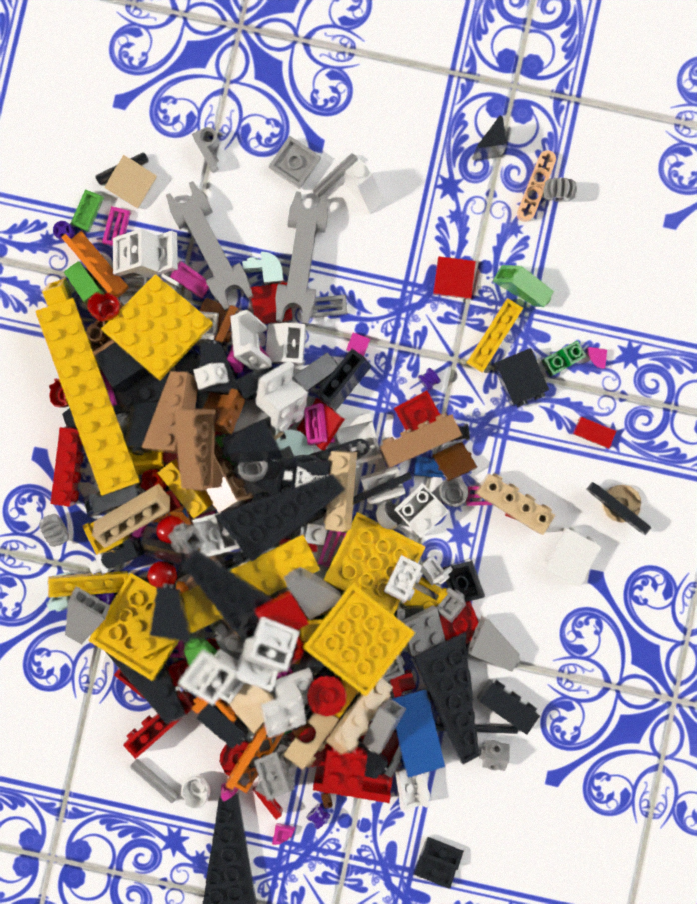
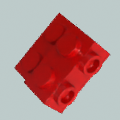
M328 746L322 788L362 793L367 751L356 747L352 752L349 751L341 754L332 746Z

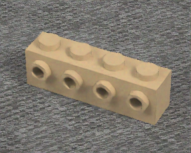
M338 450L331 451L329 455L330 474L328 475L334 474L346 490L327 504L324 524H326L325 530L345 532L351 529L357 452Z
M496 473L492 475L486 474L475 494L536 533L544 535L556 516L551 513L552 509L545 504L538 505L535 503L536 499L527 493L525 496L519 493L517 486L511 483L509 485L502 482L503 478Z
M157 484L96 520L92 535L106 548L168 512L170 497Z
M381 677L367 697L360 692L326 742L341 754L349 751L352 752L358 745L357 739L359 736L364 735L368 730V723L371 719H374L380 705L384 704L391 696L389 692L393 687Z

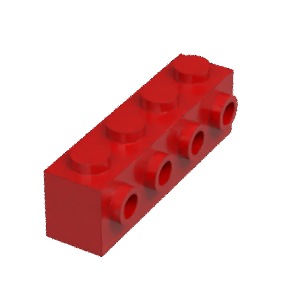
M59 427L50 502L53 505L70 507L75 505L79 498L78 483L81 480L80 467L84 454L82 453L83 443L76 427Z
M178 689L177 693L187 715L195 704L193 701L195 698L187 689L183 691ZM157 713L153 717L149 715L141 722L142 727L138 730L134 728L126 735L128 739L124 742L123 746L136 760L182 718L166 724Z

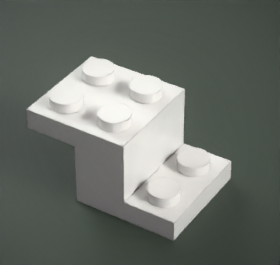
M140 228L113 238V275L122 276L134 272L144 277L152 278L155 274L158 276L178 270L177 233L174 231L155 235Z
M287 361L259 379L256 405L271 418L270 431L274 435L284 432L294 422H299L304 416V409L307 403L308 392L292 378L294 364L290 361Z
M216 514L192 520L193 525L198 529L205 541L200 546V551L204 554L213 556L240 548L215 517Z
M260 618L254 638L246 639L234 679L269 692L272 691L278 672L287 671L299 631L266 618Z
M203 649L180 679L179 685L214 705L219 697L230 703L245 682L234 679L239 662L237 659L222 650H219L213 656Z
M309 668L275 680L273 686L275 699L261 704L266 733L269 738L306 724L303 705L308 704L307 694L313 682L312 672Z

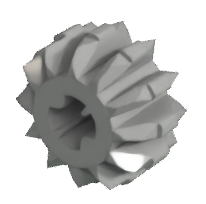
M561 177L548 179L543 190L544 198L553 202L571 201L577 193L576 181Z
M58 514L47 515L39 521L43 537L51 547L60 546L69 540V533L65 523H63Z

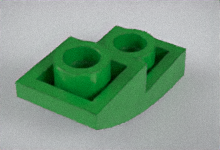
M578 340L541 361L551 377L587 356Z

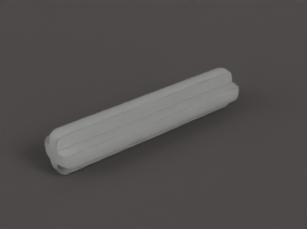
M350 153L313 188V193L318 198L321 197L345 174L347 169L358 161L357 156L354 153Z
M136 759L131 764L130 768L170 803L176 801L179 794L144 763Z

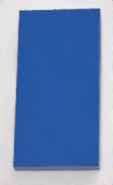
M422 689L390 698L406 708L395 730L407 777H414L446 767L427 690Z

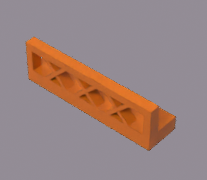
M82 231L72 239L66 234L61 237L107 292L119 298L130 289L120 276L113 275L111 265Z
M264 723L256 732L226 781V786L231 790L236 787L247 794L258 776L256 767L249 768L251 759L257 756L260 759L261 755L268 756L272 754L285 732L269 738L266 736ZM269 739L270 748L260 752L259 747L263 740ZM248 773L249 782L244 786L238 780L242 774Z

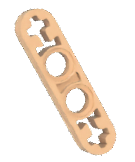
M543 151L537 159L517 210V217L522 222H529L536 213L543 195L545 182L549 179L556 162V156L552 151ZM547 156L549 157L550 162H548L544 169L542 168V166L544 164V159ZM542 173L545 181L537 182L535 174ZM531 190L536 191L538 198L535 200L530 199L528 192ZM527 204H530L531 206L528 211L530 214L525 217L522 211L526 209Z

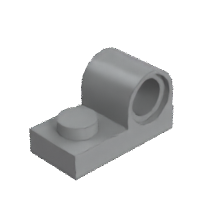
M205 127L192 133V137L212 173L219 170L217 166L219 160L214 152L219 146L216 131L211 127ZM207 137H214L211 142H205Z

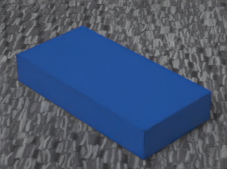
M415 458L414 476L445 478L442 471L438 470L439 466L434 458Z

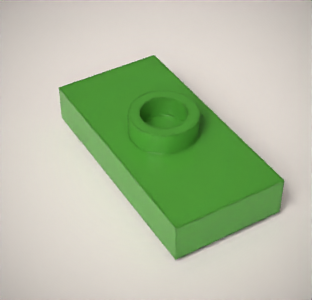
M85 189L70 224L90 232L104 197Z

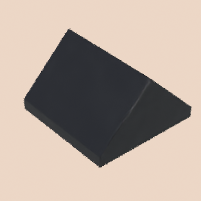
M501 115L498 116L477 145L472 157L474 161L502 156L507 146V139Z
M467 558L442 567L443 570L450 566L453 569L448 574L449 578L446 580L448 588L453 591L455 589L460 591L464 595L465 602L485 598L472 559Z

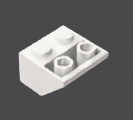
M279 323L268 325L266 353L271 359V363L284 364L290 361L294 365L303 366L306 335L305 324Z
M423 483L394 509L420 538L449 512Z

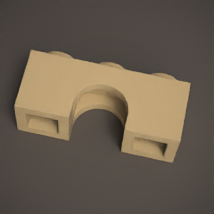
M313 712L308 722L316 729L315 738L311 742L304 743L295 737L285 751L284 756L302 770L305 766L309 768L315 760L313 755L317 750L321 751L327 743L325 738L329 733L333 732L339 719L335 716L325 717Z

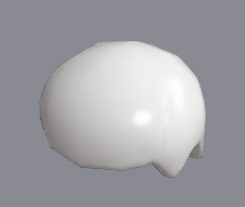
M195 775L189 777L182 784L181 796L185 799V806L194 810L201 808L208 801L211 792L205 778Z

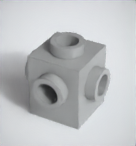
M184 523L176 526L168 536L172 541V547L177 552L189 554L194 547L198 549L205 542L195 526Z
M486 740L484 747L480 748L479 759H482V767L492 771H505L509 764L510 744L501 743L496 740Z

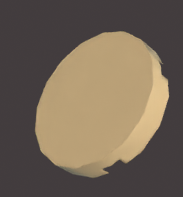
M615 485L607 490L609 494L636 515L640 513L641 497L634 488L627 485ZM602 503L603 511L608 518L619 523L625 522Z

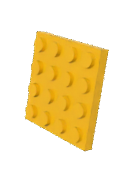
M155 274L120 309L117 317L108 321L101 330L160 381L213 326V322Z
M357 512L351 523V529L347 531L323 580L343 592L353 583L394 615L401 600L384 592L400 556L402 555L418 563L425 550V546L394 530L385 529L378 522Z
M130 573L112 601L105 620L96 628L88 641L154 681L179 640L140 658L124 622L154 607L157 588Z
M351 583L303 648L367 697L415 632Z

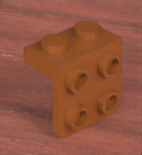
M206 298L200 311L219 313L218 334L213 341H218V344L226 347L227 343L232 339L231 316L238 314L240 311L237 307L230 305L229 310L226 312L221 303Z
M234 389L230 390L229 395L220 393L209 394L203 409L215 410L216 432L232 434L245 404V399L238 390Z

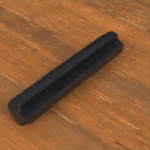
M145 152L130 158L141 166L149 162ZM117 165L95 175L99 185L108 182Z

